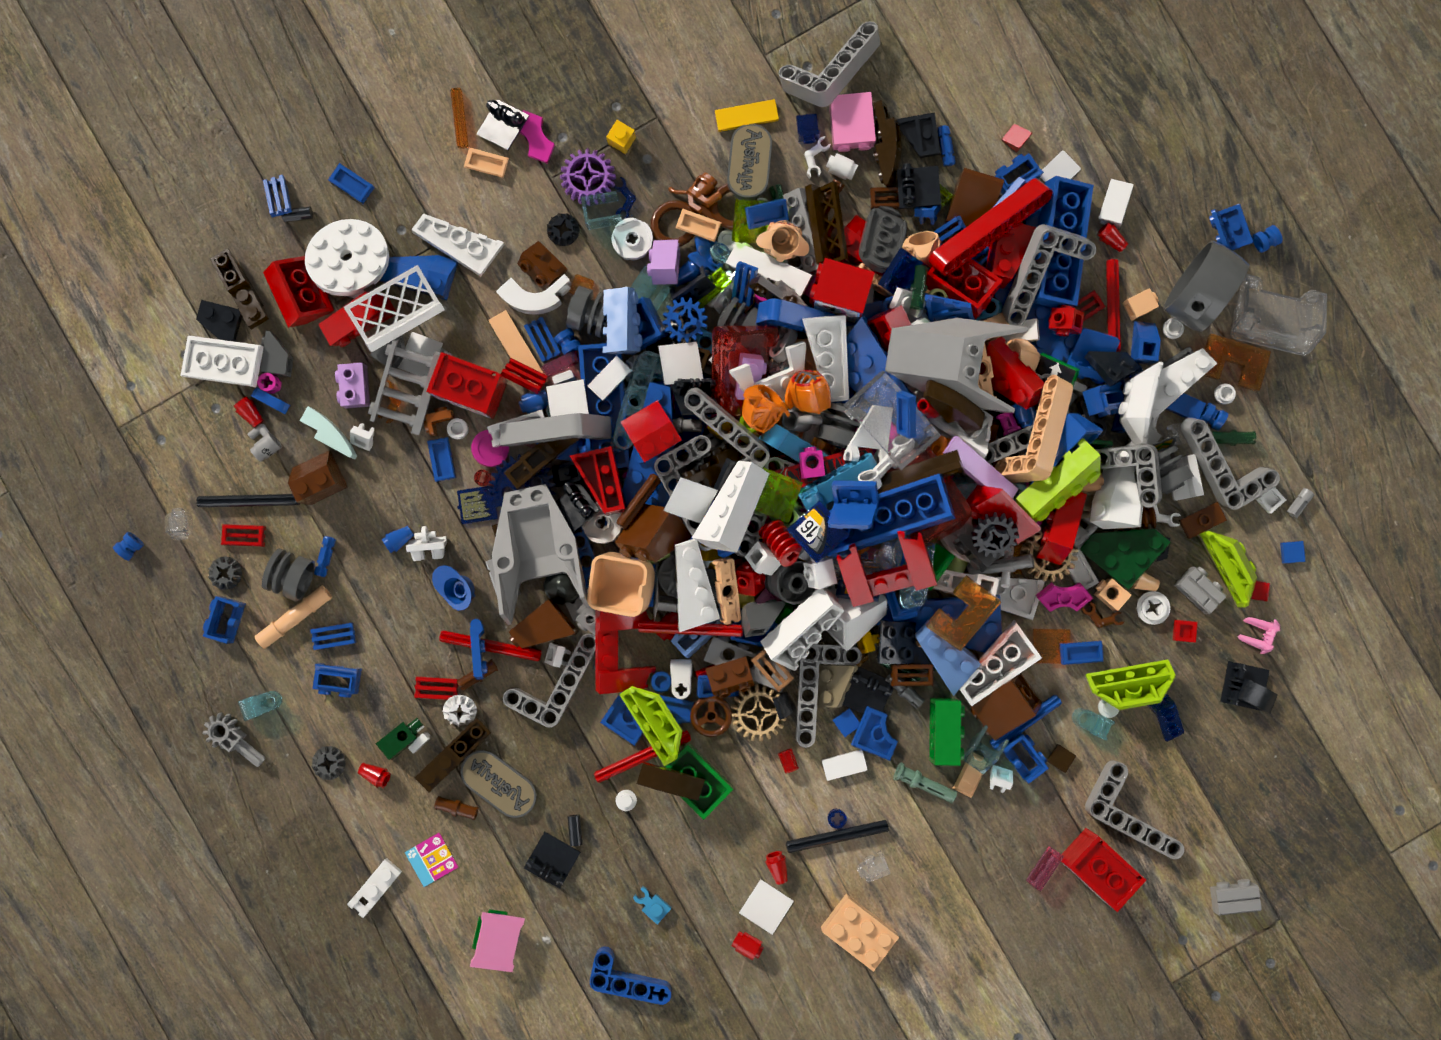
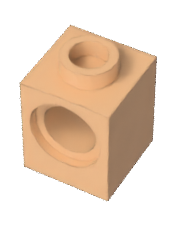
M1149 288L1125 300L1122 304L1130 320L1133 321L1158 308L1159 300L1157 295Z
M1103 579L1096 586L1097 591L1094 594L1112 611H1119L1131 596L1128 591L1113 579ZM1109 588H1113L1115 591V596L1112 599H1109L1107 596Z

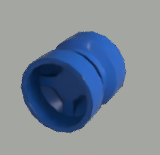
M1275 225L1266 228L1264 232L1259 231L1252 236L1254 246L1260 253L1269 250L1271 246L1281 244L1283 241L1281 232Z
M568 328L554 337L555 342L562 347L561 351L565 357L579 350L578 345H581V343L575 339L572 329Z
M1208 403L1200 416V420L1210 424L1211 428L1218 431L1226 422L1229 414L1224 410L1216 409V406L1212 403Z
M127 532L123 536V540L113 546V550L123 559L129 561L134 556V552L140 550L144 544L136 535Z

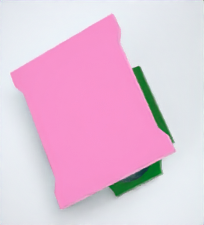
M489 909L487 913L482 912V916L478 918L472 949L476 951L471 960L470 967L513 972V959L520 929L524 925L525 918L508 916L506 911Z

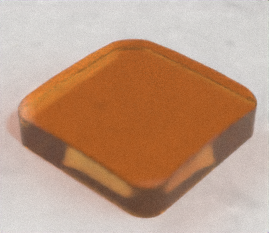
M576 274L569 292L574 295L578 286L592 289L594 281Z

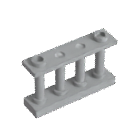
M394 339L392 343L389 342L387 344L385 354L388 355L376 401L375 403L371 402L368 414L371 415L370 421L372 422L376 420L377 415L407 423L412 427V434L420 435L432 396L426 391L441 352L435 351L433 356H424L397 347L399 339ZM394 355L425 364L426 367L430 368L428 376L424 375L422 377L391 367ZM391 375L420 384V387L424 388L422 396H414L386 387L388 376ZM383 395L415 404V407H418L417 414L410 416L380 407Z

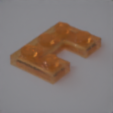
M1210 334L1205 351L1217 364L1203 376L1219 380L1225 361L1243 366L1237 386L1256 392L1260 391L1271 351Z
M967 575L953 591L955 596L968 604L961 615L955 620L939 608L926 623L928 629L959 651L964 648L1001 603L999 598Z

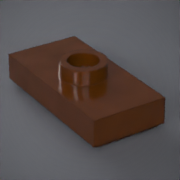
M1215 502L1178 521L1187 538L1191 539L1227 521L1219 503Z

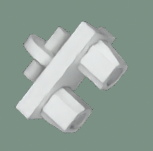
M422 526L421 533H414L415 539L409 540V544L406 545V550L411 553L413 561L424 560V550H431L432 559H441L445 555L447 537H436V531L429 532L427 526Z

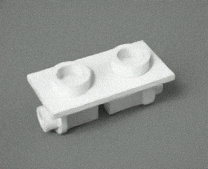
M730 269L727 272L725 271L717 282L722 287L721 290L715 288L706 298V304L711 308L714 307L719 314L729 304L732 297L735 271L733 272Z

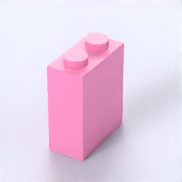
M871 92L838 95L829 105L833 150L848 152L855 148H859L861 151L871 149L876 142Z

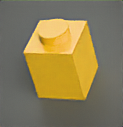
M616 120L606 138L608 145L626 155L636 138L634 129Z

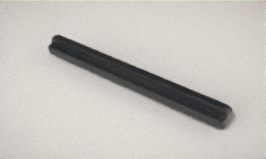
M293 494L198 496L196 499L197 507L300 505V503L296 502Z
M886 820L790 840L786 842L788 853L888 832L889 826Z

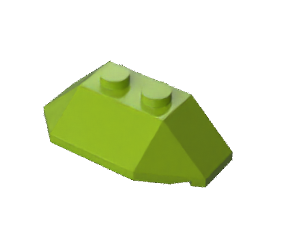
M1211 531L1199 534L1237 607L1245 608L1249 606L1257 576L1254 564L1248 561L1245 555L1246 549L1244 545L1236 539Z
M1169 659L1088 673L1086 674V679L1092 693L1118 710L1161 703L1176 674Z
M633 686L620 693V697L662 764L666 766L678 758L682 730L661 696Z

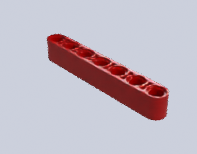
M1037 178L1030 180L933 251L929 257V263L943 275L951 274L1044 206L1052 197V189Z

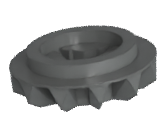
M219 557L212 561L211 566L208 568V578L211 580L212 585L219 589L228 590L234 588L242 577L240 564L231 557ZM220 568H222V569H227V568H229V569H228L229 571L227 572V574L229 575V576H228L229 578H227V577H222V578H220V577H221L220 575L222 574V572L220 571V570H221Z
M326 746L316 751L312 757L311 767L315 775L322 778V780H332L343 773L346 761L343 753L338 748ZM326 757L329 761H336V763L330 766V769L327 766H321L326 761Z

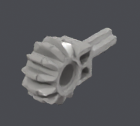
M221 712L217 714V717L214 715L210 716V722H205L204 726L208 730L203 731V734L209 735L206 742L213 740L212 747L215 748L219 745L221 749L224 748L228 752L236 750L256 767H259L264 762L265 757L243 740L247 735L240 730L241 727H235L234 724L238 720H231V714L224 716ZM220 725L225 728L224 736L218 731Z

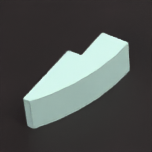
M308 406L300 421L318 430L314 438L340 453L356 459L357 455L352 445L341 430L326 416Z

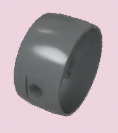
M1213 240L1210 241L1181 275L1170 292L1163 309L1187 327L1198 332L1204 331L1232 299L1243 282L1250 264L1223 244Z

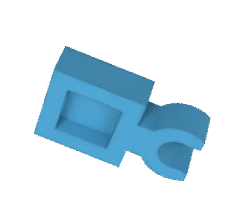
M642 886L640 890L644 892L645 897L639 898L635 894L633 899L639 904H644L645 906L642 908V911L658 924L672 907L657 893L651 897L649 890Z

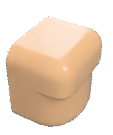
M607 552L595 557L591 565L587 594L589 606L594 610L630 617L643 613L649 607L655 581L653 565L647 560L642 561L634 557L627 558L621 553Z

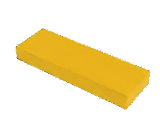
M775 99L715 110L718 132L738 129L742 125H760L779 121Z

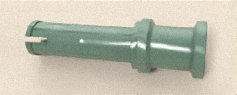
M902 762L894 773L893 780H901L909 784L911 788L918 787L951 804L957 796V791L922 776L919 770L914 771L907 768Z

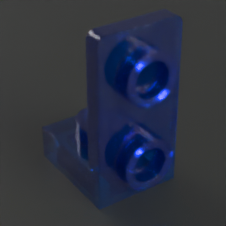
M1167 693L1161 703L1147 705L1156 715L1166 742L1184 734L1176 704Z

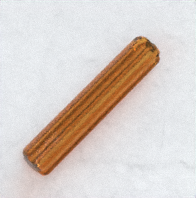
M457 87L450 90L456 143L459 149H465L469 145L461 88Z

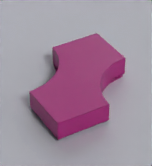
M523 110L524 113L529 115V118L521 129L520 134L524 135L528 140V156L548 164L555 144L549 141L543 134V117Z
M1051 582L1035 595L1049 612L1059 607H1070L1078 611L1093 599L1080 582L1071 587H1059Z

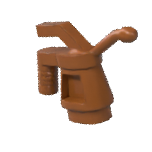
M706 172L699 175L687 191L675 190L673 187L668 189L669 192L674 194L688 195L689 207L699 214L703 210L694 201L709 208L723 198L719 191L706 198L708 194L715 190V186L718 184L716 179Z

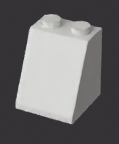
M883 594L879 596V602L874 601L853 607L850 599L837 598L844 612L832 627L826 631L846 651L849 650L887 614V599Z

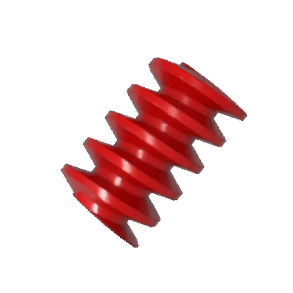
M776 520L762 526L759 530V536L780 564L788 567L797 561L802 547L793 538L792 533L788 532L789 530L784 526V523L781 520Z

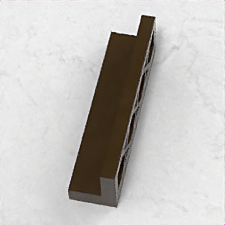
M832 181L821 187L814 184L805 186L816 264H823L825 258L842 263L849 260L837 182ZM831 190L832 195L827 202L824 192ZM831 208H833L835 214L830 221L828 220V214ZM835 227L837 228V235L835 239L832 240L831 232ZM838 246L841 256L834 259V252Z
M958 450L885 473L881 478L882 486L878 489V494L936 474L946 478L965 472Z

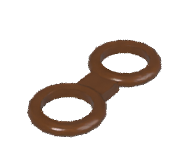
M727 183L715 191H719L722 197L730 192ZM673 200L663 203L654 211L650 224L652 234L656 240H678L679 247L689 243L695 235L686 232L679 238L664 236L659 230V222L661 217L670 210L678 209L682 211V209L722 222L721 227L730 230L745 227L747 225V218L745 214L744 217L738 220L725 219L718 211L719 201L709 208L699 205L703 210L699 214L691 209L688 203ZM758 200L749 201L750 206L758 205Z

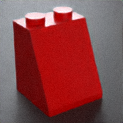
M658 400L621 421L644 462L682 441Z

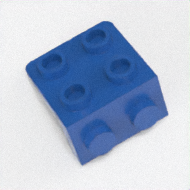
M1240 203L1221 211L1211 210L1212 215L1209 216L1212 227L1218 230L1219 235L1216 236L1218 243L1223 244L1232 251L1254 243Z
M1082 328L1067 364L1080 369L1077 378L1084 379V377H1088L1095 383L1103 384L1105 382L1084 357L1089 351L1116 352L1120 340L1112 335Z
M833 480L834 505L828 520V526L837 529L853 528L863 530L871 528L879 505L877 481Z

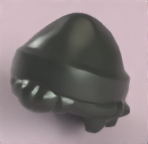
M566 573L547 576L543 583L546 595L558 604H574L579 597L578 592Z

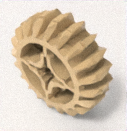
M1041 530L1036 535L1030 536L1031 540L1025 539L1023 541L1028 547H1021V551L1027 552V554L1021 556L1033 555V549L1038 553L1040 545L1036 542L1042 538L1043 533ZM1073 549L1063 561L1062 566L1055 571L1044 570L1050 562L1041 559L1039 566L1034 560V568H1030L1027 572L1031 574L1036 571L1035 579H1038L1042 574V581L1044 582L1047 581L1048 576L1050 581L1054 582L1056 579L1055 575L1059 580H1062V572L1065 575H1069L1070 571L1068 568H1075V565L1070 561L1078 560V557L1072 556V553L1078 552V549Z
M755 684V691L750 689L746 695L744 692H739L743 698H734L739 704L731 705L732 709L737 710V712L732 713V717H737L738 719L734 720L732 724L737 725L740 723L741 726L737 728V732H741L743 729L746 730L743 734L744 738L751 733L752 741L755 740V735H759V741H763L762 735L766 734L769 740L771 739L769 732L772 731L777 735L778 731L775 727L783 729L784 726L779 723L780 719L776 708H765L762 706L761 696H765L773 702L772 698L780 696V693L772 696L774 693L773 688L766 692L767 686L763 685L762 691H759L758 684ZM754 696L755 703L753 708L741 711L743 704ZM757 702H759L761 711H765L764 715L760 718V723L757 716L753 714V711H756ZM776 715L773 723L763 729L764 718ZM742 717L755 719L757 730L748 727Z

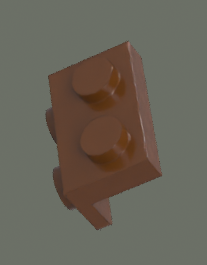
M539 241L522 252L517 263L521 270L527 273L537 286L541 287L544 291L566 274L568 270Z
M746 656L706 668L714 697L725 698L730 696L732 692H745L754 686Z

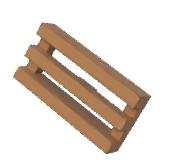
M763 649L751 661L775 689L780 692L795 678L783 665L776 663L787 675L788 679L785 681L764 657V654L767 652ZM758 659H761L781 681L782 684L780 686L758 663Z

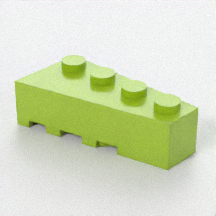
M1084 438L1077 443L1080 447L1073 453L1068 451L1062 456L1064 459L1057 467H1053L1051 475L1046 480L1034 481L1016 497V503L1035 522L1045 520L1052 510L1061 508L1068 498L1072 495H1078L1084 486L1088 483H1094L1099 478L1101 455Z

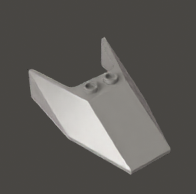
M953 318L892 328L885 371L923 393L925 392L927 381L933 380L964 395L982 410L1014 413L1015 408L990 395L978 386L983 348L988 338L1027 332L1028 327Z
M546 484L504 493L492 551L499 615L507 625H511L521 583L561 573H566L569 576L585 607L591 608L587 602L588 593L576 539Z

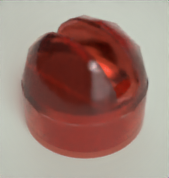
M485 469L478 470L474 475V481L479 486H486L491 480L490 473ZM482 472L486 473L483 483L479 482Z

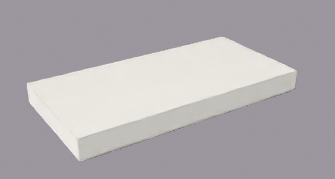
M188 336L180 376L256 387L264 346Z

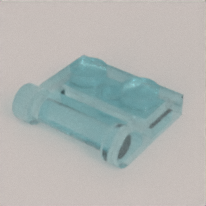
M645 265L630 288H635L638 299L641 297L650 298L658 285H653L652 278L648 276L647 266ZM662 284L664 285L653 301L656 311L670 292V289L672 287L675 288L676 284Z

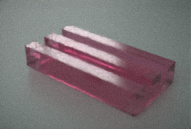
M1048 846L1026 881L1041 892L1064 856Z

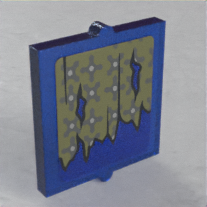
M493 485L457 491L459 502L457 509L460 510L462 525L498 519L496 508L498 501L495 500Z

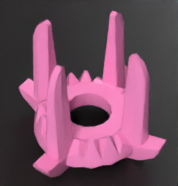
M1251 617L1245 618L1244 622L1266 630V634H1263L1262 640L1241 634L1238 636V639L1261 649L1260 654L1271 652L1274 648L1272 645L1274 637L1280 631L1278 621L1274 619V622H1267Z

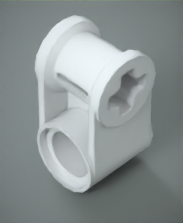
M671 659L672 694L677 699L687 698L692 690V659ZM680 683L683 684V687H687V691L683 693V696L680 695V692L676 691V688L680 687Z

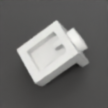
M897 287L889 307L895 308L902 305L906 313L920 318L926 305L925 297Z

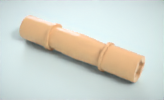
M321 585L307 597H304L302 602L288 610L277 621H272L270 625L255 635L257 643L263 649H266L280 637L285 636L284 633L331 600L332 595Z

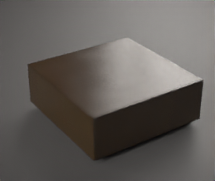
M1057 744L1047 761L1066 773L1076 755Z

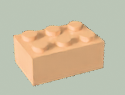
M847 893L821 926L822 932L873 972L899 939L895 930Z

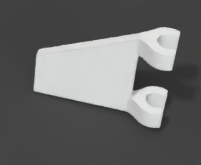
M871 406L847 446L843 456L844 460L858 462L860 458L858 447L877 449L874 454L877 464L888 454L887 447L893 408Z

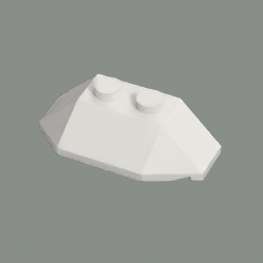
M1162 362L1149 367L1128 380L1124 385L1123 394H1125V397L1119 407V421L1134 445H1145L1147 443L1163 368Z

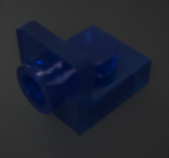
M817 113L797 115L798 142L812 144L819 140L820 131L818 130Z

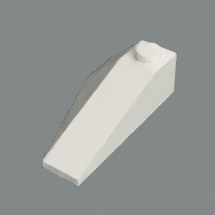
M1122 451L1120 454L1121 460L1128 462L1130 459L1129 453ZM1135 466L1105 468L1103 470L1104 485L1094 495L1090 516L1091 523L1102 529L1141 527L1143 505L1139 501L1138 484L1134 474L1136 471Z

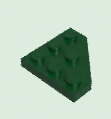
M1155 529L1094 533L1079 550L1129 591L1171 542Z

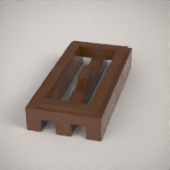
M898 187L870 188V210L879 208V206L899 209V203L875 204L877 201H899V196H875V193H898Z
M891 665V686H933V665ZM898 669H928V673H898ZM898 677H928V681L898 682Z

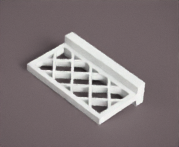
M418 265L344 306V309L371 352L445 310ZM414 272H417L420 278L418 287L407 284L408 276ZM403 278H405V279H404V283L398 282V281L402 280ZM422 283L424 284L426 289L421 288ZM391 285H403L400 298L388 295ZM406 287L417 289L414 302L403 299ZM420 290L428 292L432 301L425 305L417 303ZM375 294L384 296L382 308L370 305L371 298ZM387 297L399 300L396 312L385 309ZM368 299L367 304L361 303ZM402 301L414 304L410 314L399 313ZM356 305L366 306L363 319L355 317L350 309ZM369 308L381 311L378 323L366 320ZM384 312L395 314L394 322L389 326L381 324ZM357 320L362 321V325H361V326L359 325V323H358ZM365 322L377 325L375 334L368 338L363 331Z

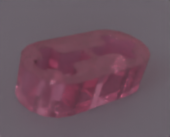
M572 351L546 363L541 369L548 377L553 376L578 364L579 355L577 351Z

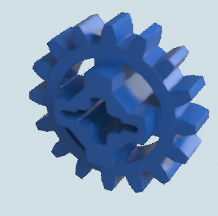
M681 297V303L673 300L674 306L667 305L666 307L669 312L663 313V317L667 318V320L662 321V324L668 326L665 329V333L671 332L670 339L677 337L678 343H681L682 339L689 343L690 338L697 341V334L703 336L701 328L707 329V325L703 321L708 320L705 315L702 316L705 308L699 309L700 302L692 304V298L685 302L684 298ZM680 308H684V309H683L682 311H680L679 313H676V312H675L676 310H678V309H680ZM692 309L697 313L699 320L692 316ZM688 314V320L690 322H686L685 325L682 327V322L680 319H684L685 316ZM671 322L677 324L678 332L673 329ZM695 329L693 332L686 334L688 330Z

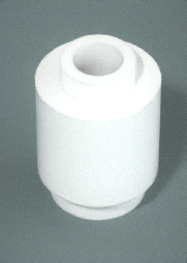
M836 153L835 157L830 156L826 167L829 168V173L844 180H852L858 165L853 160Z

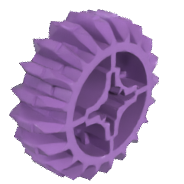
M588 148L585 150V154L578 150L579 156L577 157L571 153L572 161L565 159L564 162L568 167H561V171L564 174L560 175V179L563 180L561 183L562 188H566V195L571 194V200L573 201L578 198L579 204H582L584 199L587 205H590L593 199L595 204H598V197L605 200L604 193L611 194V190L608 187H615V183L611 181L616 179V175L612 173L615 171L614 166H609L611 160H604V153L598 156L597 150L590 154ZM591 163L599 165L605 173L593 170ZM584 164L583 168L580 171H575V173H573L578 166ZM588 170H589V173L591 174V177H590V180H588V184H587V181L585 180V177H586V174H588ZM572 181L582 183L585 187V191L577 189L572 184ZM601 181H603L597 189L592 191V187L594 184L601 183Z

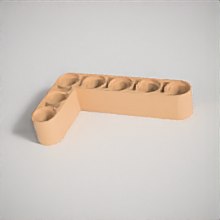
M1051 375L1045 381L1026 455L1005 457L1000 459L995 465V469L1011 483L1043 481L1052 473L1073 392V385L1057 375Z

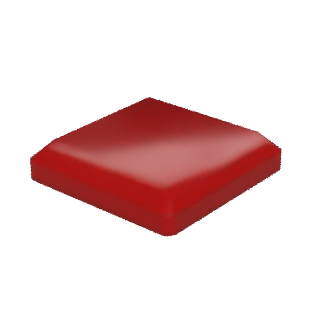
M1256 581L1251 599L1267 602L1270 583Z

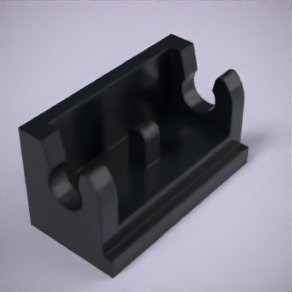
M701 266L699 268L701 275L677 292H675L674 287L670 289L672 300L681 303V297L684 298L685 302L692 298V304L706 296L717 288L709 270L705 271L704 266Z

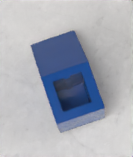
M1134 322L1131 357L1136 363L1151 365L1159 361L1161 340L1155 323Z

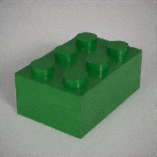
M930 698L929 761L934 765L961 766V760H964V748L961 747V739H964L965 731L964 726H961V718L965 716V707L961 705V701L958 699Z
M689 742L678 752V758L665 766L705 779L699 801L681 797L703 820L733 790V785Z

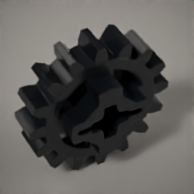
M994 512L993 517L985 514L986 519L978 518L979 525L973 524L974 531L971 532L972 543L977 548V552L983 551L986 557L989 553H992L993 558H996L997 553L1005 556V550L1011 552V545L1017 546L1016 539L1019 538L1018 527L1013 522L1012 517L1007 519L1005 513L998 517L997 512Z

